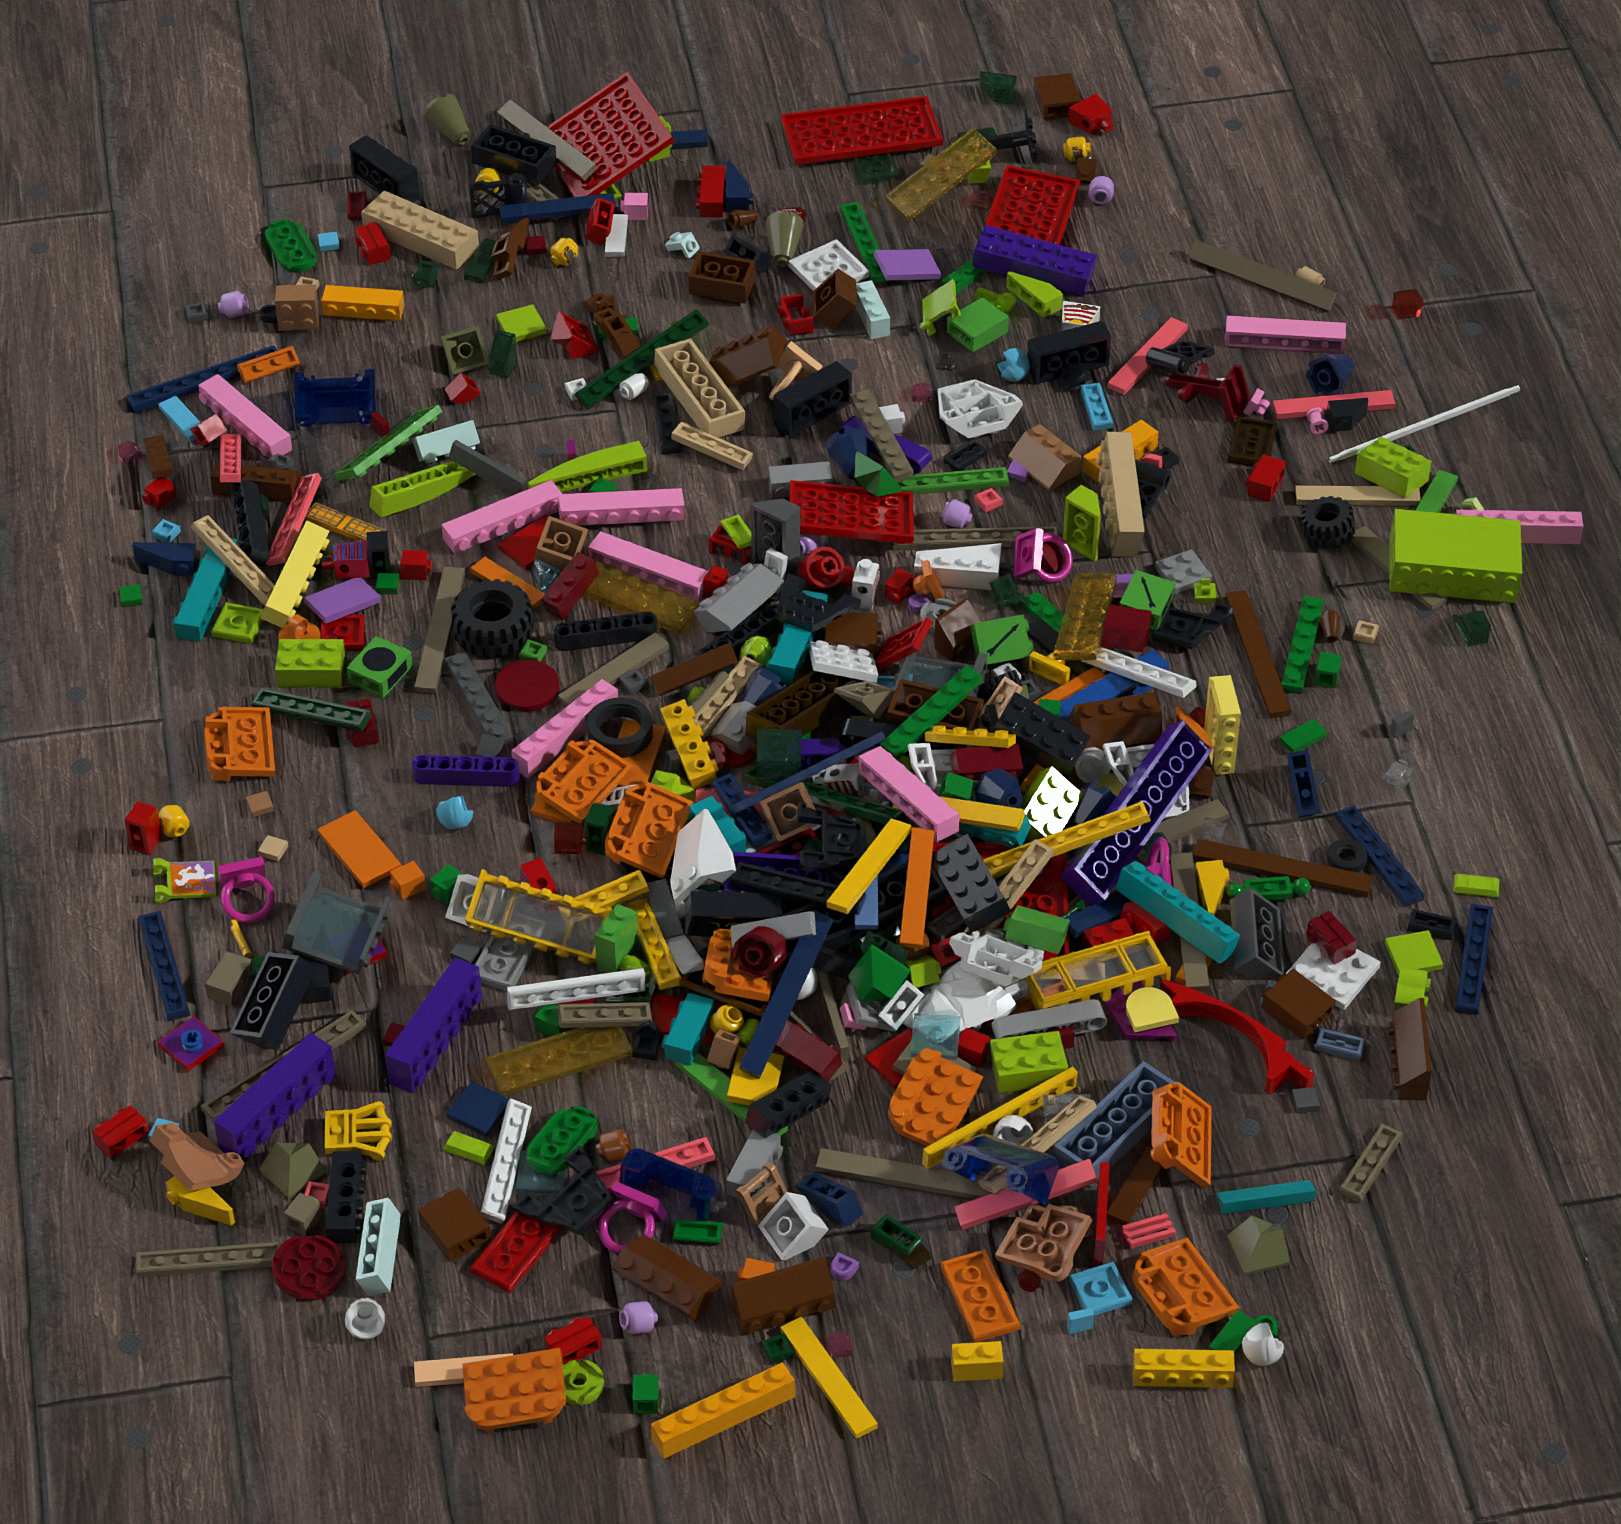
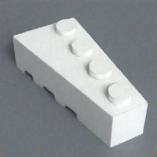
M1001 543L916 551L914 575L916 577L924 575L921 562L928 560L941 586L985 590L998 589Z

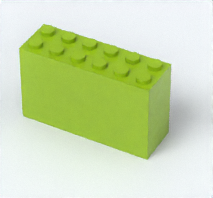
M1395 509L1389 536V591L1416 594V592L1418 594L1437 593L1440 596L1507 603L1516 602L1522 577L1520 520Z

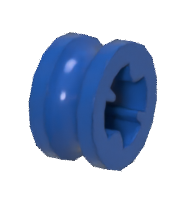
M187 1030L182 1034V1047L186 1052L195 1053L202 1049V1035L198 1030Z

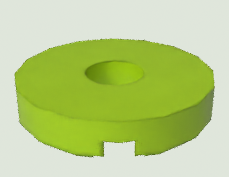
M572 1360L563 1365L566 1403L578 1406L593 1402L601 1395L604 1379L601 1369L589 1360H583V1362ZM576 1379L586 1381L583 1385L573 1384Z

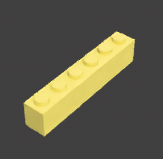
M306 521L260 617L261 619L283 628L286 622L290 621L295 615L296 611L293 608H298L303 596H300V593L305 594L310 583L306 580L307 578L312 579L316 568L313 566L314 564L319 565L323 556L320 551H325L330 540L326 538L329 530Z

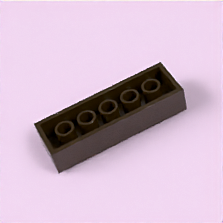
M812 671L747 712L745 735L770 746L772 749L781 751L849 707L851 704L834 692V688L860 683V680Z

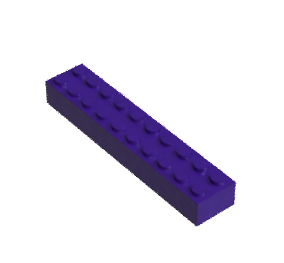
M1184 720L1166 728L1104 813L1106 815L1143 801L1149 814L1150 822L1081 846L1059 875L1089 907L1106 900L1116 886L1122 868L1134 861L1212 752Z

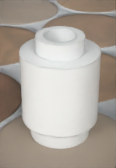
M642 373L634 374L620 383V394L622 397L632 400L646 391L649 381Z

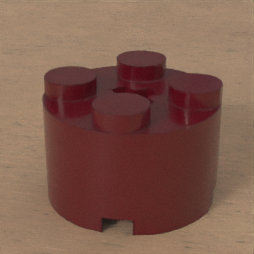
M757 926L735 942L733 947L734 962L737 961L738 969L750 978L766 976L784 962L786 957V939L782 934H779L770 927Z

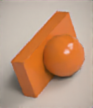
M928 560L922 561L921 566L924 575H919L914 579V591L920 595H927L929 592H932L935 599H944L942 587Z

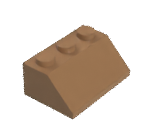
M1038 424L1024 432L1008 455V459L1010 461L1014 459L1029 471V476L1050 491L1079 474L1081 455L1041 424Z

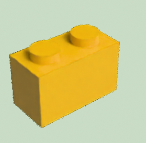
M1001 1341L952 1344L951 1365L953 1382L1003 1379L1004 1361Z

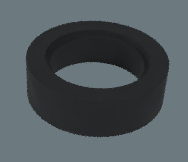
M617 697L604 700L597 704L588 715V739L598 742L621 758L634 756L646 749L652 741V715L643 703L635 699ZM616 717L634 719L641 726L638 732L625 738L608 737L599 730L605 721Z

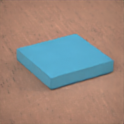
M1114 1261L1069 1275L1068 1281L1082 1308H1092L1094 1316L1133 1304V1298Z

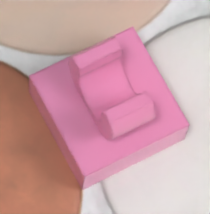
M1257 388L1243 413L1251 416L1253 411H1255L1258 415L1262 416L1270 404L1267 400L1261 399L1265 392Z
M844 1003L840 1008L843 1028L850 1027L851 1031L856 1029L865 1030L867 1026L856 1024L851 1004Z

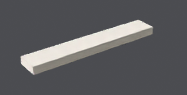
M1095 644L1081 654L1082 662L1182 698L1196 688L1195 680Z
M641 968L507 987V1004L509 1010L641 992L645 991V972Z
M511 1098L507 1103L480 1213L482 1217L500 1224L504 1222L532 1109L531 1106Z

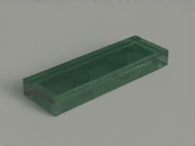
M484 239L463 274L464 280L483 283L495 262L491 254L496 240Z

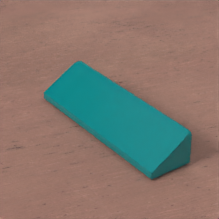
M1310 1180L1219 1192L1216 1193L1221 1213L1226 1214L1312 1202L1316 1198V1189Z

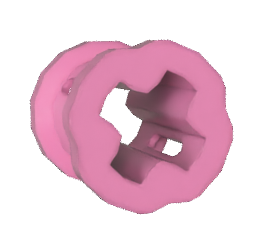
M1319 407L1312 408L1307 412V419L1311 423L1310 430L1313 434H1322L1328 429V423L1324 420V410Z

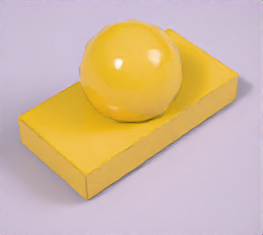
M1035 651L1030 654L1029 671L1061 686L1069 682L1070 668L1065 666V660L1061 654L1053 652L1043 656Z

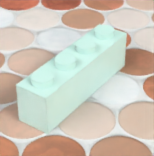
M389 1198L367 1202L356 1281L368 1296L387 1293L391 1290L401 1214Z

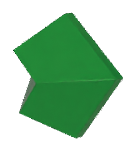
M860 452L855 454V478L864 489L875 496L897 493L902 490L900 485L883 466Z
M872 944L851 970L848 977L861 1001H888L893 999L911 969Z

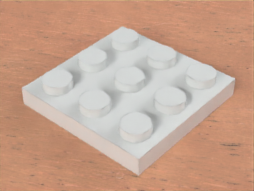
M837 239L788 260V267L813 291L837 269L856 279V283L869 277V270Z
M820 640L816 642L810 641L809 653L814 671L874 683L877 682L878 672L873 654L865 649L852 650L845 645L832 646Z
M1311 943L1288 972L1294 968L1336 1000L1335 1006L1345 1010L1380 968L1381 961L1356 949V953L1353 956L1333 964L1329 958L1326 959L1322 956L1320 948L1315 943Z

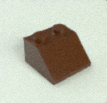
M966 598L935 619L934 649L952 662L964 656L967 651L974 647L970 625L980 622Z

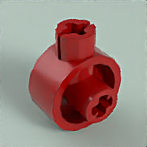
M822 546L806 552L798 564L800 578L806 579L805 585L812 590L821 591L838 583L848 586L854 575L853 568L845 566L841 555L830 547Z

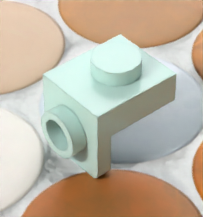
M692 232L674 233L665 244L667 251L682 249L686 258H691L699 250V245Z

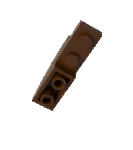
M527 217L507 226L500 233L494 244L491 257L496 261L493 277L497 280L513 274L517 252L524 248L529 223Z
M611 307L593 313V320L612 342V349L621 361L641 347L620 313L616 314Z

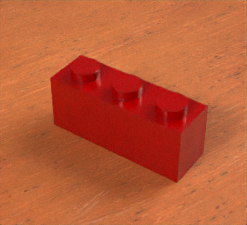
M703 165L702 173H698L697 197L700 198H696V209H700V217L723 218L726 183L725 166Z

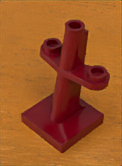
M1206 363L1196 365L1195 376L1174 373L1167 375L1165 380L1166 386L1179 389L1178 399L1184 403H1189L1197 394L1220 399L1227 421L1234 422L1251 398L1242 365H1234L1223 381L1207 378L1209 367Z

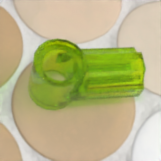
M979 287L974 296V302L983 297L1006 315L1016 304L1015 297L1009 292L998 294Z

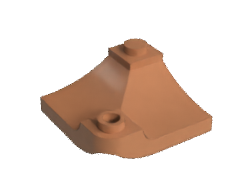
M174 1123L155 1126L150 1138V1142L164 1155L161 1164L190 1191L230 1182L240 1174L244 1165L243 1160L237 1153H223L202 1132H183Z
M1030 1203L1023 1217H1016L995 1253V1257L998 1261L1031 1270L1037 1273L1041 1279L1051 1282L1062 1281L1073 1267V1256L1093 1221L1089 1215L1051 1204H1048L1045 1208Z

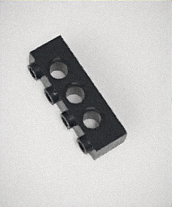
M811 1070L751 1103L748 1107L745 1123L761 1136L767 1138L774 1133H778L782 1128L794 1124L805 1115H810L819 1107H824L830 1100L832 1085Z
M333 1151L325 1230L326 1237L334 1243H356L357 1233L362 1232V1220L359 1219V1214H363L364 1203L360 1197L361 1194H365V1180H362V1175H367V1161L362 1160L361 1151Z

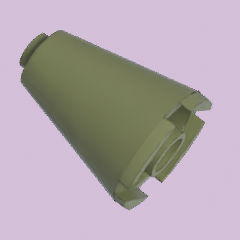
M450 93L446 94L447 96L443 98L441 96L436 97L427 105L425 109L427 113L426 115L424 114V117L454 144H466L470 139L471 133L458 99Z
M784 211L774 212L767 217L765 223L772 260L780 267L787 266L788 260L793 259L804 228L802 218L791 212L788 215L784 214Z

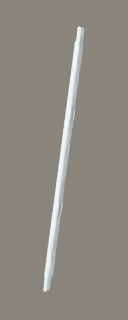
M1517 385L1381 437L1393 441L1510 396V394L1520 391V387ZM1378 438L1329 457L1331 459L1329 462L1333 463L1356 455Z

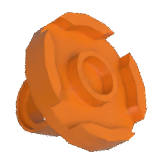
M297 614L279 631L278 640L320 639L321 634L315 624L308 622V620Z

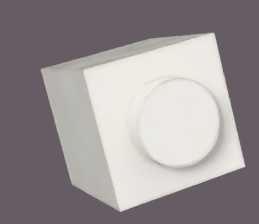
M898 404L879 407L894 434L901 433L902 424H905L904 412H900Z

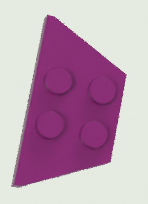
M1142 980L1133 983L1132 992L1144 988ZM1121 987L1105 1002V1009L1125 1040L1155 1041V1038H1169V1042L1177 1041V1034L1171 1025L1134 1032L1126 1013V1003L1129 995H1124Z

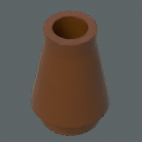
M733 210L728 214L729 225L736 229L758 220L756 210Z
M1334 610L1324 611L1319 620L1326 642L1334 643L1338 641L1341 617Z

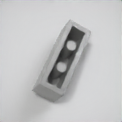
M830 461L769 467L771 498L789 497L790 480L833 484Z
M754 1129L752 1130L726 1179L727 1195L736 1197L734 1191L740 1186L746 1185L762 1170V1166L767 1162L774 1164L776 1159H780L783 1152L780 1135L772 1134L764 1138ZM763 1181L750 1193V1196L752 1197L764 1187L765 1182Z

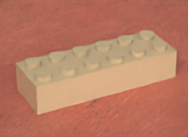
M383 191L361 211L363 225L367 226L369 223L376 222L385 239L456 270L479 249L478 230L386 191Z
M691 338L655 349L654 368L701 431L719 438L744 430L745 410Z
M1107 432L1105 439L1101 441V452L1097 454V465L1101 467L1099 470V481L1103 483L1101 497L1105 498L1103 513L1107 514L1105 529L1109 531L1107 545L1108 548H1111L1112 556L1136 557L1144 535V525L1131 432Z

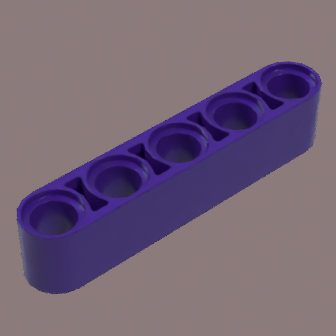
M851 416L838 429L840 435L844 434V430L847 428L863 429L868 443V452L881 458L860 418ZM894 434L913 469V473H920L932 460L931 453L928 449Z
M839 738L798 739L781 751L772 749L763 743L760 747L764 766L768 769L808 768L847 749V747L839 743ZM854 755L847 758V764L855 758Z
M418 755L412 760L413 778L418 784L512 787L520 781L519 763L516 759L509 757Z

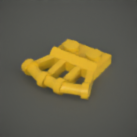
M378 1101L358 1109L325 1111V1154H333V1151H361L363 1155L371 1156L376 1161H382L385 1157L384 1151L388 1143L392 1141V1134L389 1132L392 1128V1121L385 1113L383 1102ZM372 1114L377 1116V1118L361 1119ZM378 1128L380 1130L370 1132H356L357 1129ZM360 1142H378V1144L374 1147Z

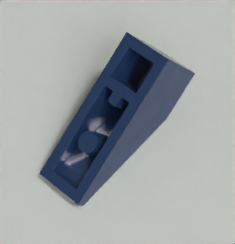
M727 161L726 212L749 210V205H753V193H749V184L731 161Z
M133 542L132 544L134 558L141 563L171 575L193 576L197 564L195 543Z
M1309 750L1287 753V763L1299 817L1320 814Z
M812 1173L795 1185L797 1190L825 1216L841 1226L851 1225L857 1218L863 1215L854 1190L818 1174Z

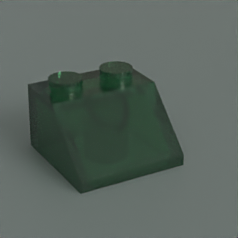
M757 729L756 780L782 781L801 771L802 730Z

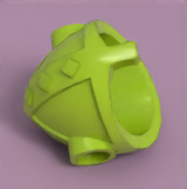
M753 636L746 640L745 644L741 647L739 661L743 656L749 658L750 655L754 658V661L762 664V667L766 666L767 660L772 658L769 640L761 636Z

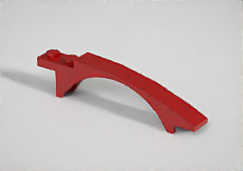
M1167 979L1161 981L1160 990L1170 997L1178 1017L1198 1016L1222 1021L1235 1027L1252 1040L1259 1049L1266 1065L1267 1081L1264 1091L1269 1095L1288 1080L1298 1088L1313 1087L1314 1073H1312L1310 1068L1297 1061L1291 1053L1286 1052L1287 1042L1264 1025L1221 1000Z

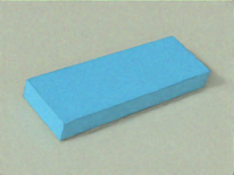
M1100 383L1080 385V392L1093 431L1113 428V421Z
M174 396L159 403V409L189 442L195 440L196 438L190 428L200 423V421L179 398Z

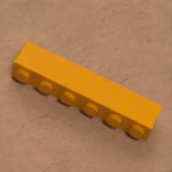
M783 1362L651 1423L652 1442L662 1458L665 1459L794 1398L795 1380Z

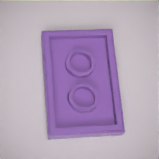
M929 249L875 250L874 257L886 280L940 279L941 272Z
M353 578L304 597L305 604L325 623L332 622L381 602L380 595L362 578Z

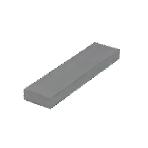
M811 911L731 926L732 948L741 936L757 926L770 927L779 934H782L786 940L816 935L815 913Z
M685 935L665 939L673 960L682 974L704 969L703 960Z

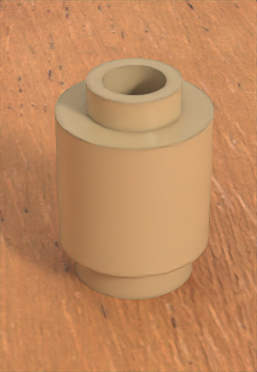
M1307 266L1299 268L1295 274L1297 278L1321 287L1324 286L1325 278L1322 277V274Z

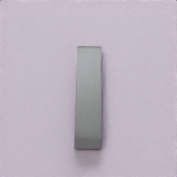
M1087 1000L1000 1017L994 1020L991 1026L995 1038L1000 1039L1046 1033L1051 1030L1073 1027L1075 1034L1086 1033L1103 1028L1107 1020L1101 1003L1098 1000Z

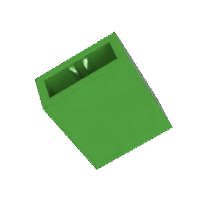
M983 297L961 309V316L955 320L952 319V315L947 317V333L972 352L1006 334L1009 328V317Z
M619 904L614 907L595 933L597 970L603 973L620 972L619 965L621 960L627 955L633 956L639 948L637 911Z
M1017 905L1015 911H1011L1006 919L1003 931L1007 932L1006 940L1059 954L1066 939L1070 920Z

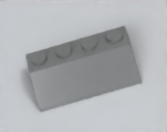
M748 563L741 567V572L727 579V583L724 586L714 590V595L700 602V607L694 613L705 632L731 631L785 584L784 580L762 564L752 565Z

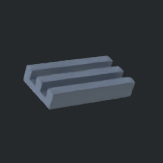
M1320 1028L1315 1050L1360 1061L1366 1039Z

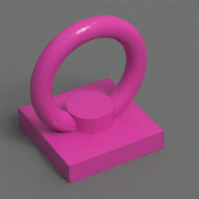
M1038 528L1016 536L1013 577L1023 578L1034 573L1043 581L1059 582L1069 574L1073 564V557L1069 545L1063 538L1052 533L1043 534V529ZM1047 541L1057 544L1064 554V566L1056 574H1048L1041 569L1043 557L1042 544Z
M1158 837L1152 843L1148 861H1134L1144 865L1145 868L1174 887L1171 864H1169V846L1165 838ZM1159 850H1160V863L1156 862V861H1157V856H1158Z
M263 856L218 866L222 890L221 904L225 913L240 923H255L264 919L274 906L275 892L271 883L265 878ZM254 883L262 886L266 894V901L261 910L254 914H242L232 907L230 893L234 887L246 888Z
M615 1181L611 1190L619 1201L614 1202L601 1215L598 1233L601 1242L608 1250L620 1254L626 1245L615 1243L608 1234V1223L616 1212L625 1209L634 1216L644 1218L645 1230L643 1234L651 1239L655 1229L654 1218L664 1221L667 1212L658 1199Z

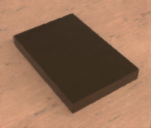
M1237 417L1227 462L1254 466L1256 461H1260L1263 454L1271 456L1277 422Z

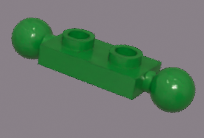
M1289 876L1244 879L1243 887L1239 883L1229 884L1226 888V895L1229 899H1232L1245 890L1252 888L1268 901L1292 899V892L1299 896L1306 895L1310 891V883L1305 878H1298L1293 883H1290Z

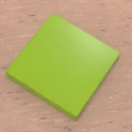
M533 304L496 314V319L510 344L547 334V329Z
M225 602L211 631L212 637L252 644L263 622V619L260 617L264 609Z
M1429 930L1385 938V945L1398 976L1400 966L1428 972L1443 969V962Z

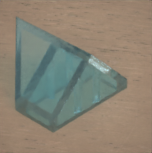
M538 559L531 567L537 587L543 593L547 592L562 572Z

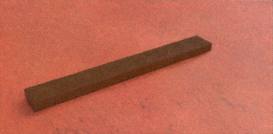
M1247 591L1226 593L1225 599L1227 604L1234 607L1232 618L1269 718L1291 715L1289 703Z
M1197 839L1193 852V860L1201 862L1222 860L1225 867L1271 877L1289 876L1290 881L1305 878L1313 886L1368 897L1373 879L1372 875L1203 839Z

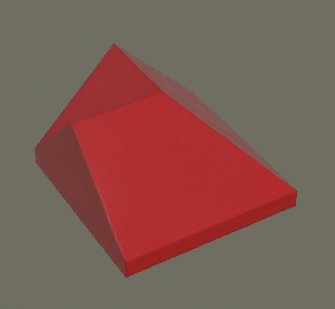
M561 311L557 313L551 340L565 348L570 360L599 352L585 324Z

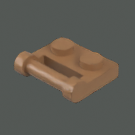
M767 1162L762 1166V1170L746 1185L740 1186L734 1191L735 1196L741 1201L751 1224L757 1226L787 1192L776 1166L771 1162ZM769 1177L770 1181L751 1197L750 1193Z

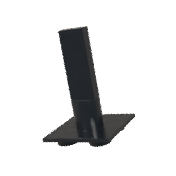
M1025 111V130L975 139L978 153L1028 145L1032 163L1034 164V156L1037 155L1035 144L1037 140L1035 132L1032 131V118H1028L1027 111Z

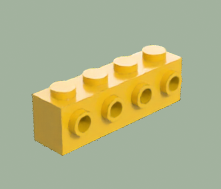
M684 699L660 708L663 720L678 752L691 787L697 789L716 780L715 772L719 770L715 760H710L708 756L711 750L707 741L703 742L701 736L704 734L700 724L694 723L693 718H696L692 705L687 706Z
M1134 1349L1133 1386L1233 1388L1235 1374L1233 1350Z

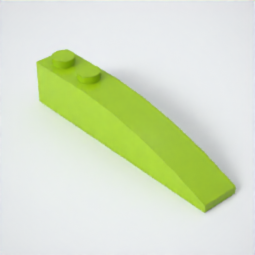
M640 441L602 449L565 462L528 482V488L530 489L552 480L560 492L593 485L598 478L609 481L646 472L647 456Z
M450 461L372 486L369 507L380 517L388 516L432 500L474 476L475 473L455 461Z

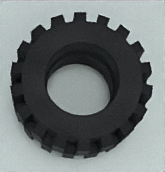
M1323 496L1320 499L1312 500V503H1308L1306 508L1302 510L1301 520L1304 538L1311 546L1319 547V549L1328 548L1329 550L1334 547L1339 548L1342 544L1346 545L1348 540H1352L1353 534H1355V521L1352 506L1348 504L1347 500H1342L1341 497Z

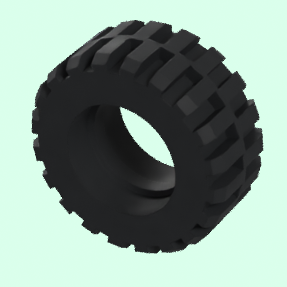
M485 579L480 583L474 582L470 587L466 586L461 590V593L457 594L451 606L454 638L463 649H466L471 654L477 653L480 657L489 656L490 658H496L497 655L507 656L509 652H516L519 646L523 647L531 637L533 629L531 600H529L527 593L522 591V588L517 585L513 586V583L509 581L501 582L500 579H494V581ZM489 615H500L505 617L501 620L491 622L479 620L480 618Z

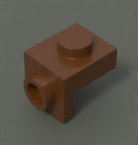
M1089 156L1077 158L1076 179L1082 183H1091L1095 178L1097 159Z
M600 292L585 300V307L592 313L610 307L615 311V296L612 294L604 296Z
M1202 765L1190 781V795L1211 797L1215 779V771L1211 767Z

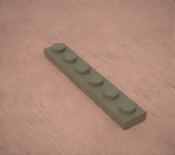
M866 389L850 394V400L890 475L895 481L914 476L911 465L870 390Z

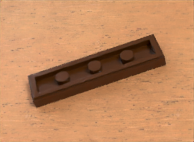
M164 435L143 438L152 478L172 476L173 472Z
M728 643L653 674L651 677L658 695L662 696L739 663L731 643Z
M1147 1146L1107 1211V1219L1121 1225L1131 1223L1164 1168L1160 1162H1155L1152 1159L1151 1149L1153 1147Z

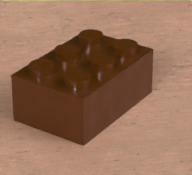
M699 251L688 276L689 294L746 304L756 280V262Z

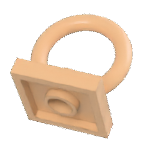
M792 341L786 346L777 365L784 372V375L770 392V400L774 401V395L786 389L792 380L798 382L822 368L820 363Z

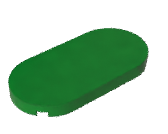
M288 219L274 221L265 230V239L280 267L294 273L311 269L317 262V253L302 225L294 221L295 223L290 222Z
M571 1106V1109L565 1110L563 1108L555 1112L526 1149L529 1166L535 1171L545 1174H554L567 1169L569 1166L566 1165L564 1158L578 1145L584 1149L597 1132V1120L593 1112L580 1106Z

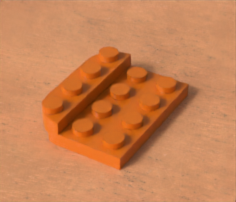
M219 707L217 712L206 717L204 728L206 766L214 781L230 782V776H275L269 708Z
M590 739L589 742H574L572 740L567 744L566 750L544 773L541 772L539 774L535 799L542 806L545 807L549 804L576 823L582 825L593 803L601 804L632 771L633 765L594 740Z
M649 782L629 787L620 801L605 838L606 856L617 864L623 861L662 879L675 850L678 832L684 827L689 814V806L693 804V801Z
M726 929L716 930V934L710 938L702 978L703 983L709 982L714 985L715 992L769 1002L774 971L761 978H750L744 975L738 969L737 961L734 962L731 932Z
M928 1048L923 1049L910 1062L891 1098L888 1109L889 1119L894 1126V1130L900 1135L926 1147L958 1129L983 1080V1076L942 1058V1052Z
M1179 1082L1167 1084L1153 1090L1151 1113L1152 1159L1155 1162H1160L1165 1169L1174 1166L1202 1188L1211 1185L1212 1107Z
M1188 1237L1147 1250L1141 1254L1136 1262L1132 1273L1134 1285L1162 1324L1175 1337L1195 1334L1197 1327L1232 1316L1240 1308Z
M560 1348L462 1364L466 1406H464L465 1412L470 1422L475 1427L484 1430L485 1433H495L494 1429L541 1421L544 1425L553 1422L552 1419L566 1405L562 1352Z

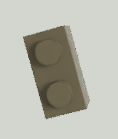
M227 951L224 957L218 960L212 975L206 978L205 988L208 999L232 1007L251 979L250 969L253 968L252 960Z

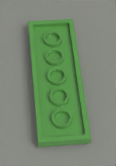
M439 405L418 410L335 472L333 476L337 481L344 479L349 481L354 477L356 479L362 477L367 473L366 469L368 467L372 468L381 462L380 458L391 455L395 452L394 448L396 446H402L407 443L409 436L412 434L413 436L423 431L425 424L429 425L438 419L436 416L442 412Z

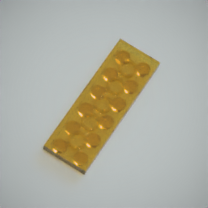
M972 128L885 195L886 201L910 222L998 154L997 149L976 129Z
M594 559L600 574L583 595L628 614L652 612L657 616V626L681 635L695 619L694 611L700 607V602Z
M1116 573L1075 574L1053 653L1055 660H1097L1104 623L1117 583Z
M621 1026L580 1027L485 1057V1061L499 1094L506 1096L632 1056L633 1053Z

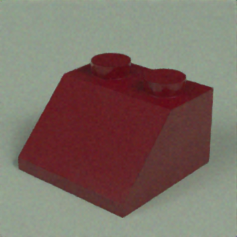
M1109 605L1103 628L1101 647L1146 653L1152 611Z

